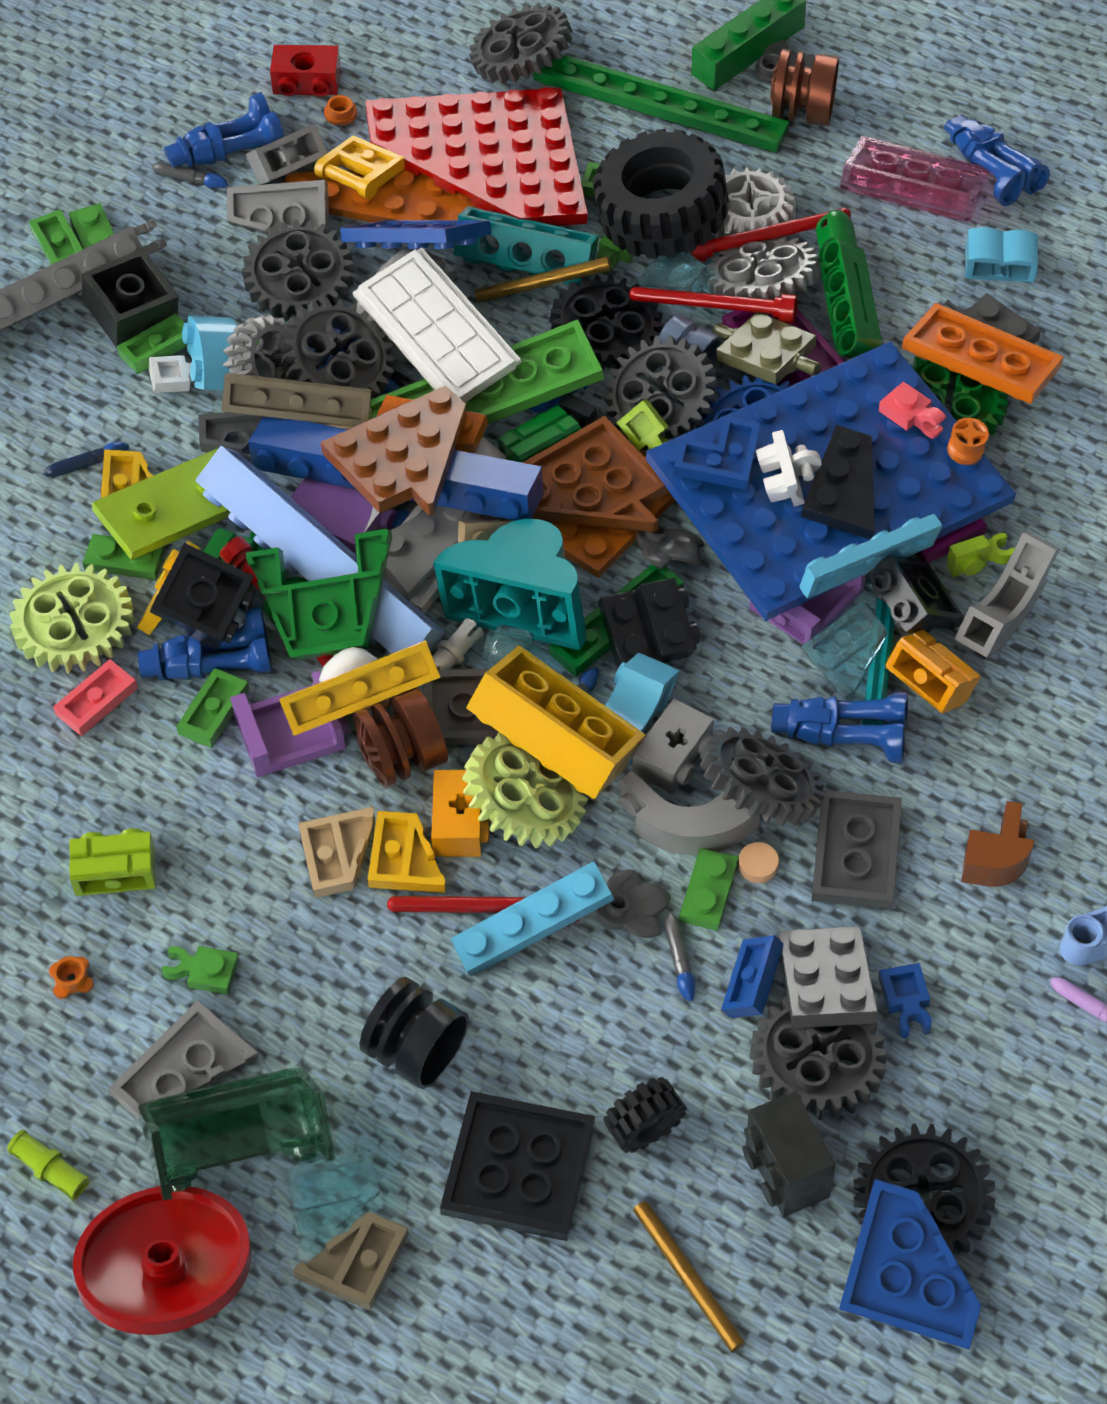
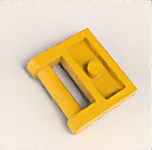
M353 135L322 156L316 162L314 172L316 176L322 179H333L357 190L360 196L371 199L375 196L381 185L405 169L404 157ZM341 165L365 177L361 178L355 174H352L344 169L339 168L338 166Z

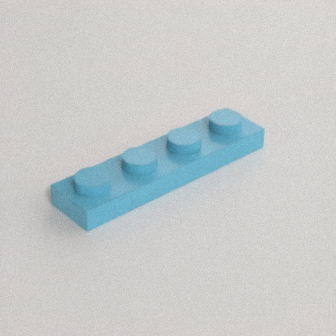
M935 514L922 519L915 517L907 521L901 528L891 532L887 530L881 531L869 541L860 545L850 544L844 547L838 554L829 558H816L806 566L799 588L808 599L869 573L889 554L907 557L934 545L942 524Z
M593 861L450 939L469 976H472L615 899Z

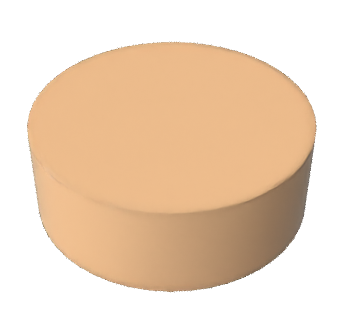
M754 842L746 845L741 850L738 868L746 880L753 883H765L776 875L779 857L772 846L762 842Z

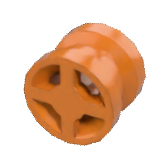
M974 418L958 420L953 425L947 446V452L951 459L963 465H972L979 462L989 437L986 425Z

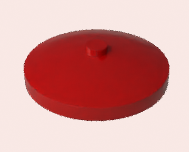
M169 1185L135 1192L116 1201L100 1212L82 1233L73 1257V1274L78 1294L86 1309L95 1318L107 1326L123 1332L139 1335H158L190 1328L221 1311L242 1288L251 1265L252 1251L246 1223L238 1210L223 1197L208 1190L191 1186Z

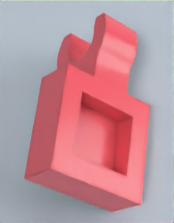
M904 381L880 401L878 410L906 431L915 425L932 439L943 431V427L939 424L946 418V415L940 409L931 407L932 401Z

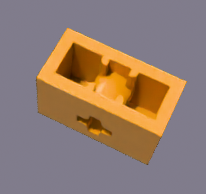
M434 770L431 840L435 857H481V843H489V819L484 821L478 820L482 810L480 808H470L469 804L474 796L466 795L463 792L468 783L462 780L467 770Z

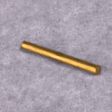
M607 256L475 289V298L477 303L609 271L611 270V263Z
M647 1201L640 1202L634 1207L633 1212L729 1351L733 1353L744 1346L746 1342Z

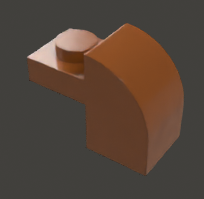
M1006 801L1000 834L976 830L969 831L961 882L998 887L1014 882L1025 872L1030 860L1034 840L1025 839L1028 820L1021 819L1023 803Z

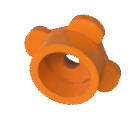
M64 957L51 965L49 974L55 981V987L53 988L55 997L66 999L69 994L76 992L88 993L92 990L94 983L88 977L87 972L90 964L85 957ZM70 975L75 976L73 980H68Z

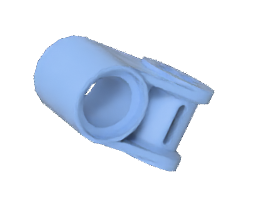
M1107 906L1083 915H1077L1069 921L1059 948L1062 957L1067 962L1080 966L1107 958ZM1075 938L1083 939L1087 944L1080 943Z

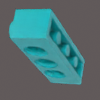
M469 206L458 215V220H490L491 235L499 243V247L491 246L486 236L477 237L478 243L457 245V241H455L453 255L463 257V260L468 263L481 264L487 262L496 264V268L503 271H515L518 269L529 272L528 274L531 276L596 259L599 235L532 220L518 219L510 215ZM519 242L528 244L532 250V255L523 253L519 247ZM552 250L562 252L565 262L557 261L552 255ZM592 275L585 276L588 280L592 277ZM581 278L565 281L562 283L569 285L570 282H574L578 286H580Z

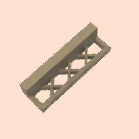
M226 373L224 375L222 411L355 427L370 420L372 417V408H370L372 390Z

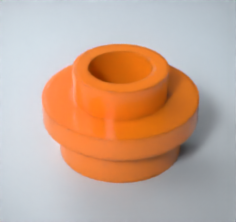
M336 95L327 101L324 108V116L330 124L343 126L355 120L357 108L349 97Z

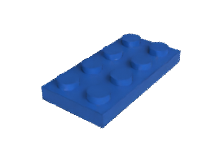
M383 220L340 228L341 242H356V248L376 247V242H379L382 248L385 249L402 247V243L408 244V249L429 247L428 243L434 244V249L455 248V241H457V245L478 243L477 237L491 235L490 220Z

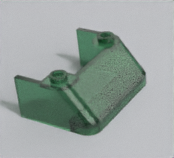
M303 1068L278 1070L150 1100L138 1106L155 1183L163 1201L172 1199L171 1192L182 1191L191 1187V1181L198 1177V1171L278 1151H281L285 1156H292L293 1161L313 1159L318 1155V1151L322 1153L327 1161L336 1159L324 1092Z

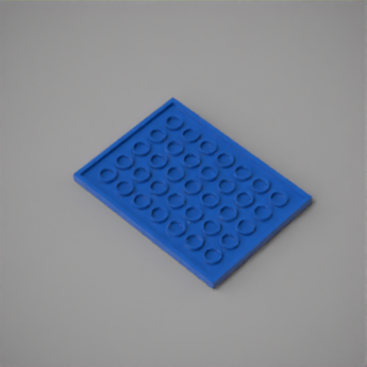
M891 341L726 415L761 423L756 450L773 444L772 433L783 430L792 455L796 453L795 448L797 446L805 445L807 450L818 452L821 461L836 425L872 436L874 536L884 530L891 532L901 528L912 518L919 517L922 519L935 514L942 524L936 538L938 539L1013 503L1016 496L1014 490L984 454L979 462L972 465L959 464L951 459L947 452V446L953 425L957 421ZM904 381L932 401L931 407L940 409L946 415V418L939 424L943 427V431L934 439L926 436L915 425L906 431L878 411L880 401ZM723 416L648 450L646 461L764 620L768 621L834 589L831 588L808 599L805 597L799 586L804 576L805 568L811 561L819 557L829 558L838 554L844 547L850 544L860 545L870 539L801 517L804 504L794 507L791 497L771 502L766 492L764 478L780 474L782 469L779 468L763 474L756 450L747 490L674 476V464L681 437L718 444L724 420ZM798 476L805 501L814 479L804 481L802 476Z

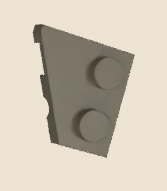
M367 1212L355 1221L346 1233L338 1234L327 1242L322 1252L306 1264L303 1261L299 1263L293 1271L294 1277L371 1311L409 1236L408 1228L372 1212Z

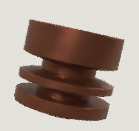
M782 49L772 77L770 92L772 116L782 119L786 105L789 106V121L794 122L801 107L806 108L807 124L829 126L835 99L839 56L817 53L812 68L806 67L804 51L798 52L796 64L793 66L791 65L792 51Z
M417 687L391 697L392 716L379 703L371 706L372 717L365 709L358 710L353 714L357 741L368 767L375 773L384 788L396 784L395 771L403 781L410 778L409 759L422 772L431 770L448 761V751L439 723L426 697Z

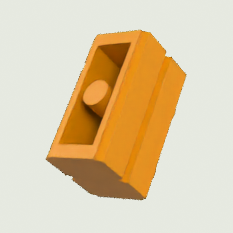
M925 630L902 637L885 664V668L942 714L962 706L969 699L981 676L941 643H936V639Z

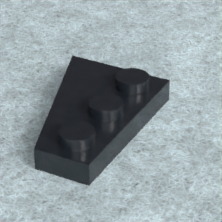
M836 425L821 461V466L816 473L803 505L801 517L867 539H871L874 536L872 436Z

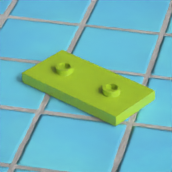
M218 448L92 502V511L131 560L228 518L230 511L223 505L218 507L208 501L203 496L205 489L195 481Z

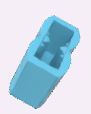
M988 227L968 230L965 245L966 278L1016 282L1035 281L1038 269V235L1036 233L1026 230L1002 232Z

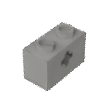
M314 123L247 153L246 157L258 183L261 185L320 159L327 154V150Z
M673 698L634 751L632 771L646 781L673 794L679 784L685 786L691 780L696 769L694 763L702 754L713 734L714 719Z

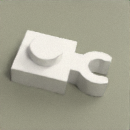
M184 355L149 357L148 368L154 393L189 391L190 383L195 384V381H192L190 377L191 363H186Z

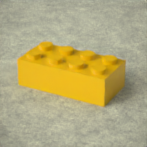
M520 645L484 674L466 707L482 723L492 726L506 736L514 746L527 751L538 759L545 768L555 771L569 781L577 791L587 794L592 799H595L625 770L633 757L634 751L646 736V734Z

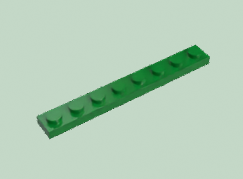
M563 54L561 59L551 60L552 67L545 65L541 67V74L533 72L534 81L774 153L778 152L789 131V121Z

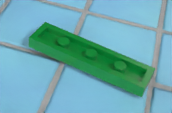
M652 564L615 594L636 590L642 584L674 577L678 587L684 586V581L667 567L659 569ZM599 607L584 618L587 635L585 643L580 650L555 644L549 646V655L575 677L611 649Z

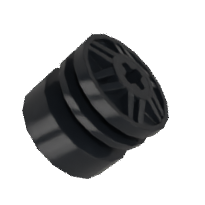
M405 976L394 982L377 1001L362 1030L359 1042L360 1051L369 1057H377V1061L384 1066L389 1067L396 1063V1074L418 1088L425 1089L438 1079L460 1049L469 1025V1015L442 998L433 1002V992L424 987L419 988L417 982Z

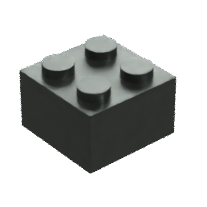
M144 249L82 273V301L115 347L174 314L178 315L179 296Z
M795 1090L750 1109L747 1128H744L746 1145L742 1146V1150L750 1169L755 1170L758 1168L765 1181L761 1183V1187L769 1206H778L782 1216L786 1217L830 1198L836 1164L797 1091Z

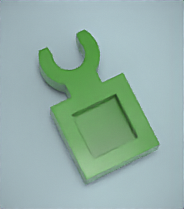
M173 946L168 948L169 958L179 959L181 962L176 967L163 966L162 973L165 978L178 980L184 976H189L187 980L189 988L229 994L239 961L238 953L198 946L196 955L192 956L188 955L187 951L181 947Z

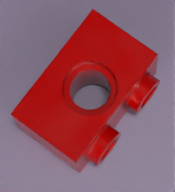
M338 45L273 46L270 67L273 94L284 96L315 95L318 97L338 95L341 72Z

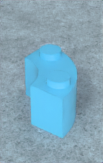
M188 315V323L183 325L182 339L183 343L187 344V351L192 358L190 377L192 381H195V388L223 390L224 375L230 373L229 368L222 366L228 361V356L223 350L230 346L226 338L233 334V328L237 327L232 318Z
M637 653L627 663L623 662L619 666L614 678L616 686L605 706L647 735L646 729L655 716L656 711L661 714L664 712L680 670L644 654Z

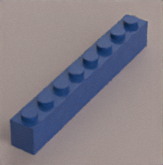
M263 416L248 441L251 462L258 470L356 489L321 451L320 442L348 429L307 421ZM455 450L437 505L514 521L531 519L543 496L542 466Z

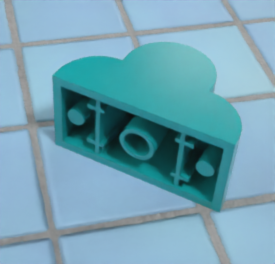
M539 519L512 521L498 528L488 541L468 540L456 543L442 551L434 560L433 565L445 619L462 623L466 618H469L476 622L478 627L580 650L584 645L587 634L577 571L566 560L561 532L553 524Z

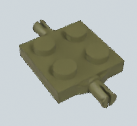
M755 313L741 327L735 329L720 322L715 324L712 332L725 340L716 349L717 361L775 385L787 374L800 370L814 376L819 374L822 365L820 362L806 358L816 347V335L780 322L767 315Z

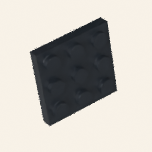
M471 1091L442 1197L440 1214L567 1241L595 1127V1116Z

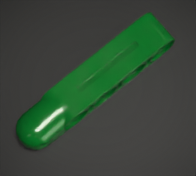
M832 210L824 215L816 226L819 245V265L835 350L839 355L852 359L881 346L882 338L865 252L857 244L854 224L851 218L841 210ZM827 220V225L823 228V224Z

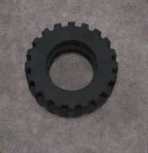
M656 129V133H639L637 138L632 140L627 138L620 142L619 148L615 149L613 147L596 170L597 174L594 177L593 187L603 232L615 246L623 251L627 248V252L631 255L640 257L643 254L648 259H658V256H666L668 259L677 257V253L685 252V254L695 251L698 244L703 246L712 238L711 233L716 234L727 217L729 198L721 156L716 153V149L707 141L703 142L701 137L693 133L688 136L685 131L674 129V132H667L666 129ZM658 190H680L679 192L664 198H642L647 194Z

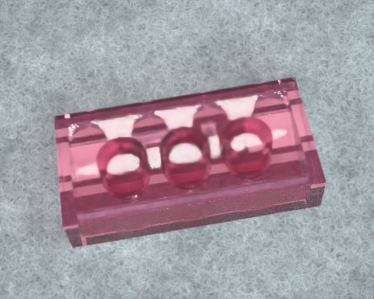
M861 136L844 164L840 189L970 222L990 172L979 165Z

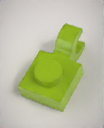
M648 399L641 401L616 422L638 451L643 450L647 446L649 449H652L669 441L661 435L669 426Z
M1006 533L995 534L988 540L984 535L951 545L946 567L952 577L964 573L967 576H971L980 572L987 565V561L1007 564L1015 548L1008 550L999 548L1006 545Z

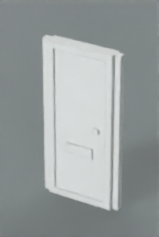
M422 247L418 250H413L362 283L353 292V296L431 387L436 390L446 385L464 403L515 370L516 366L521 363L519 356Z

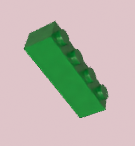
M759 0L692 47L691 75L715 91L759 60L764 55L765 48L775 42L786 41L805 27L807 0Z

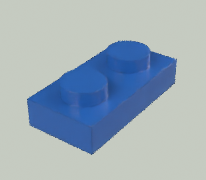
M775 935L742 940L721 1011L728 1017L739 1018L763 1015L784 943Z

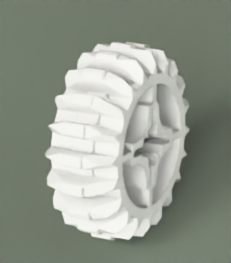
M747 166L744 172H738L733 168L730 176L725 174L729 210L722 227L715 234L716 238L795 219V196H793L791 186L785 184L784 178L775 179L773 171L764 174L761 168L757 171H749Z

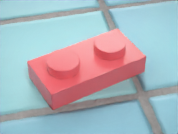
M109 659L53 706L55 715L82 737L138 689L137 682Z

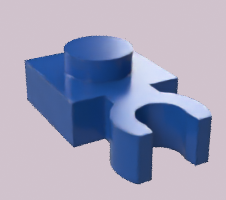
M920 963L879 970L878 979L888 1014L901 1013L898 1031L902 1038H908L910 1032L908 1023L912 1021L921 1024L924 1035L929 1034L932 1021L929 1013L923 1008L929 1007L930 996Z

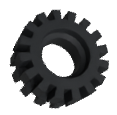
M659 1077L657 1080L652 1078L649 1079L646 1085L642 1082L636 1086V1090H628L624 1093L626 1097L623 1099H617L613 1103L615 1107L607 1110V1116L604 1117L603 1121L620 1148L625 1153L629 1151L635 1153L640 1147L644 1149L649 1146V1143H655L660 1140L659 1138L662 1135L667 1136L672 1132L671 1128L677 1127L681 1123L679 1119L685 1117L687 1107L667 1078Z

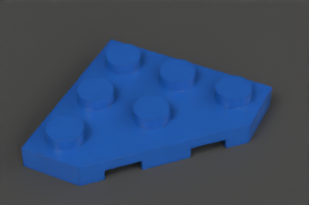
M875 1179L839 1309L969 1350L981 1309L980 1301L919 1192Z

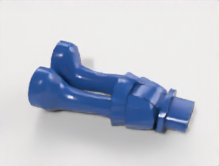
M259 92L249 98L246 115L227 122L215 124L208 122L202 127L198 126L185 134L183 138L181 136L176 137V143L165 146L163 149L166 158L173 168L183 164L193 167L195 164L204 165L214 164L216 161H226L227 154L265 146L283 138L284 134L279 118L274 111L270 112L262 92Z
M964 115L952 118L945 123L944 130L950 134V141L958 146L964 157L969 159L972 165H979L988 170L997 179L993 188V194L996 201L1005 207L1013 204L1019 198L1022 190L1031 195L1043 189L1050 177V170L1040 160L1029 157L1008 146L1004 142V134L996 132L995 128L980 124V121L976 119L969 120Z
M261 606L247 610L244 625L237 629L231 643L228 644L223 641L219 650L182 634L163 642L162 649L157 642L153 643V649L137 652L142 679L158 676L160 681L168 680V678L192 680L193 677L204 679L206 673H211L214 668L221 671L252 670L258 673L272 672L268 636ZM246 648L244 650L230 653L205 655L206 653L214 651Z
M895 692L885 699L846 701L837 700L836 696L828 699L820 696L800 700V702L798 699H791V704L774 703L771 732L788 734L789 739H794L796 730L797 738L815 745L823 743L830 747L834 744L857 743L874 745L883 749L889 762L903 764L905 727L908 716V692ZM840 719L882 720L889 724H840Z

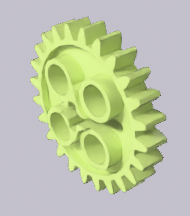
M78 563L74 564L70 572H66L64 566L59 565L58 574L53 575L50 571L45 570V580L40 581L33 577L31 578L33 589L23 587L20 589L23 599L13 600L16 611L10 612L13 623L10 625L17 648L19 650L23 649L27 660L34 657L37 667L43 666L48 661L51 672H54L60 664L64 665L66 673L71 672L74 664H78L82 671H86L88 661H92L95 665L100 666L99 656L105 655L113 658L112 646L123 648L125 645L122 636H131L132 634L129 625L133 624L135 620L132 613L134 608L131 597H129L127 587L120 585L117 576L109 579L107 569H103L96 575L92 564L84 572L80 571ZM61 595L65 598L73 617L79 621L81 630L87 638L86 640H82L78 635L72 618L68 613H65L63 603L58 596Z
M500 732L495 739L488 736L482 745L478 744L464 766L467 771L463 775L462 780L468 783L463 792L466 795L474 796L469 807L482 810L478 817L479 821L487 819L492 821L490 826L491 832L499 828L504 830L503 836L505 841L510 839L512 835L517 836L519 846H523L527 839H530L534 848H538L543 841L549 847H552L557 839L561 842L565 841L567 836L575 831L586 813V810L583 808L588 801L586 796L577 791L569 781L555 771L545 768L538 759L527 751L514 746Z

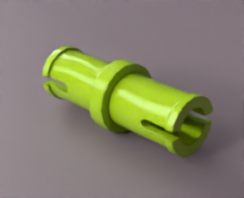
M24 1129L16 1133L7 1146V1152L10 1155L15 1156L34 1170V1177L41 1182L47 1180L69 1196V1199L75 1201L90 1183V1178L87 1175L82 1174L63 1160V1154L55 1148L48 1149Z

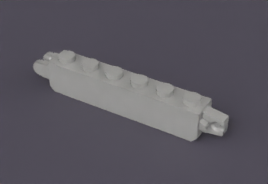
M152 219L135 228L130 226L0 289V331L82 292V273L141 249H144L150 255L166 247L165 240L158 239L143 248L137 237L153 231L157 227L155 220Z

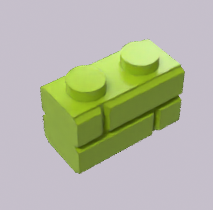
M129 828L122 831L121 834L105 836L98 832H88L83 834L81 838L69 839V877L75 896L156 889L155 845L150 831L144 832L137 828Z

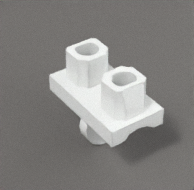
M783 430L773 432L774 443L756 450L763 474L779 468L782 469V473L764 478L766 492L771 502L791 497L794 507L802 505L805 501L798 476H802L804 481L814 479L813 473L821 466L820 455L816 451L807 450L805 445L797 446L795 448L796 453L792 455Z

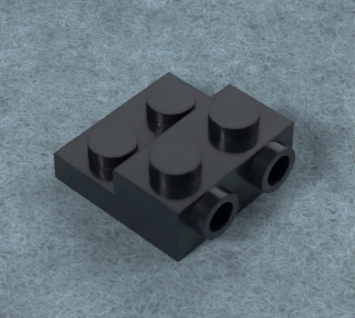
M184 543L151 606L150 613L184 628L185 635L219 650L223 641L228 644L231 643L239 627V623L233 621L238 610L241 609L246 612L256 593V591L250 589L254 576Z
M889 554L868 573L874 592L883 602L888 604L893 621L901 631L914 634L920 630H925L929 633L935 627L954 629L962 624L965 617L927 561Z
M675 577L642 584L633 591L601 597L597 602L617 669L621 663H627L637 653L666 663L690 657L697 649L696 644L700 642L699 628L696 622H689L685 610L689 606L688 593L684 586L678 587Z

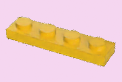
M424 640L279 698L292 733L296 736L438 679L440 675L427 642Z

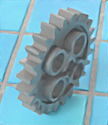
M783 236L778 240L753 241L741 247L730 249V251H720V257H712V263L706 265L707 272H705L710 294L774 300L775 297H782V294L795 295L796 291L806 292V285H814V278L819 276V264L815 248H809L808 242L800 243L799 238L788 241L787 236Z

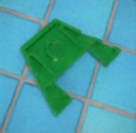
M388 528L355 534L358 572L354 574L286 585L283 550L277 547L246 553V559L249 566L253 568L258 580L257 584L272 611V618L290 658L301 660L338 654L340 651L351 647L368 649L392 541V532Z

